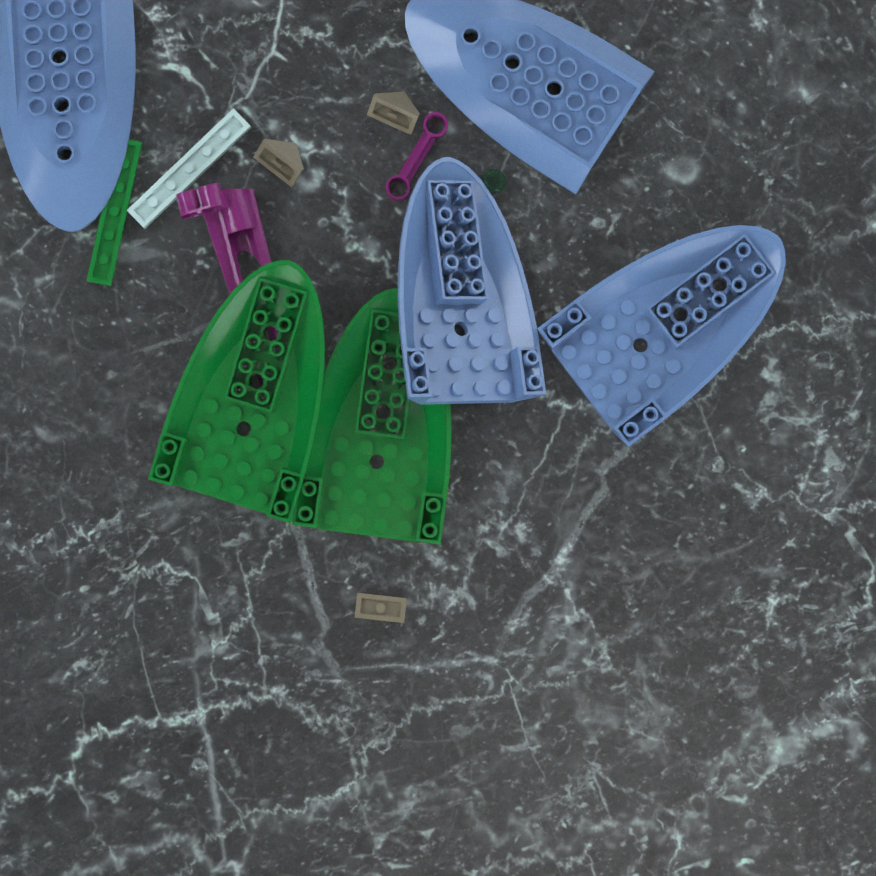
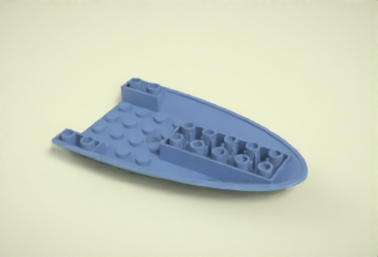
M0 0V127L5 146L16 176L35 209L50 224L67 232L79 231L87 227L99 216L115 189L126 156L133 117L136 78L133 0ZM62 51L66 53V59L62 63H55L53 61V56L56 52ZM62 102H68L69 107L67 110L62 112L57 110ZM65 150L72 151V155L69 159H60V156L63 155V152Z
M410 0L406 7L405 28L410 45L420 64L436 86L468 119L520 160L575 195L640 92L642 93L655 72L586 29L542 8L520 0ZM474 33L478 39L473 43L465 41L464 36ZM515 59L518 61L519 66L515 69H510L506 66V61ZM549 84H559L561 92L558 95L549 94L547 91Z
M451 157L438 159L424 170L414 186L403 220L400 240L398 315L407 398L420 405L512 403L546 395L534 310L523 267L507 223L495 199L483 181L470 167ZM456 324L463 328V336H459L455 332L454 326Z
M736 225L693 234L655 250L610 275L538 327L537 330L550 351L609 428L629 447L698 393L734 357L756 330L773 303L783 279L786 264L783 242L775 233L758 226ZM713 281H723L725 290L716 291L713 288ZM674 310H683L686 313V320L677 321L673 316ZM636 339L646 341L647 349L644 352H637L634 349L633 343Z

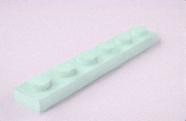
M233 108L127 211L146 229L176 200V194L187 190L251 126Z

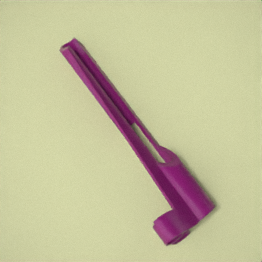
M213 183L176 194L182 219L204 216L229 294L243 281L238 263V254L241 251L251 253L259 261L261 267L271 263L253 189H221L220 183ZM274 326L267 329V338L271 341L277 338L278 331ZM257 374L260 386L262 387L264 380L261 375Z

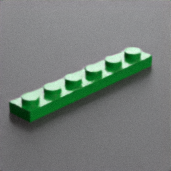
M128 140L126 156L118 182L107 205L101 211L87 282L112 287L142 142Z

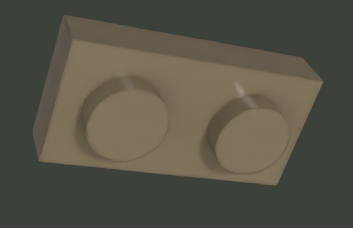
M357 593L354 618L404 623L407 598Z

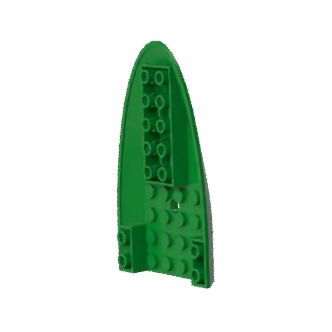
M280 260L265 264L243 280L218 309L204 331L182 375L164 423L149 473V480L168 486H179L265 513L268 517L291 523L315 439L325 367L324 324L318 294L311 278L297 263L289 260ZM271 326H274L278 331V336L273 341L269 340L266 336V331ZM256 374L261 375L264 380L260 388H256L252 384V378ZM243 421L251 426V431L247 436H243L238 432V425Z
M392 288L375 295L361 307L345 329L326 367L315 439L293 514L292 525L441 545L450 475L451 404L420 405L407 398L399 330L398 288ZM391 357L397 361V366L393 370H387L383 367V362L386 358ZM381 406H386L391 411L390 416L386 419H380L376 415L377 409ZM374 455H380L384 459V465L379 469H374L370 466V459Z

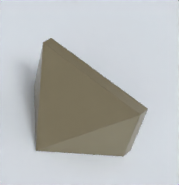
M405 92L374 94L367 116L412 135L420 113Z
M264 139L253 157L290 187L294 186L304 169L296 143Z

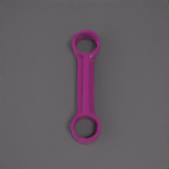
M433 112L424 119L423 134L399 174L389 178L386 183V193L391 200L401 202L410 195L411 180L435 140L444 137L448 131V121L443 114ZM432 118H440L444 122L445 128L438 134L430 133L427 130L428 121ZM397 180L405 182L407 185L406 193L401 197L393 196L389 190V185Z

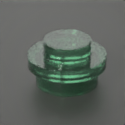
M490 169L482 177L483 183L491 194L500 193L506 186V177L500 170Z

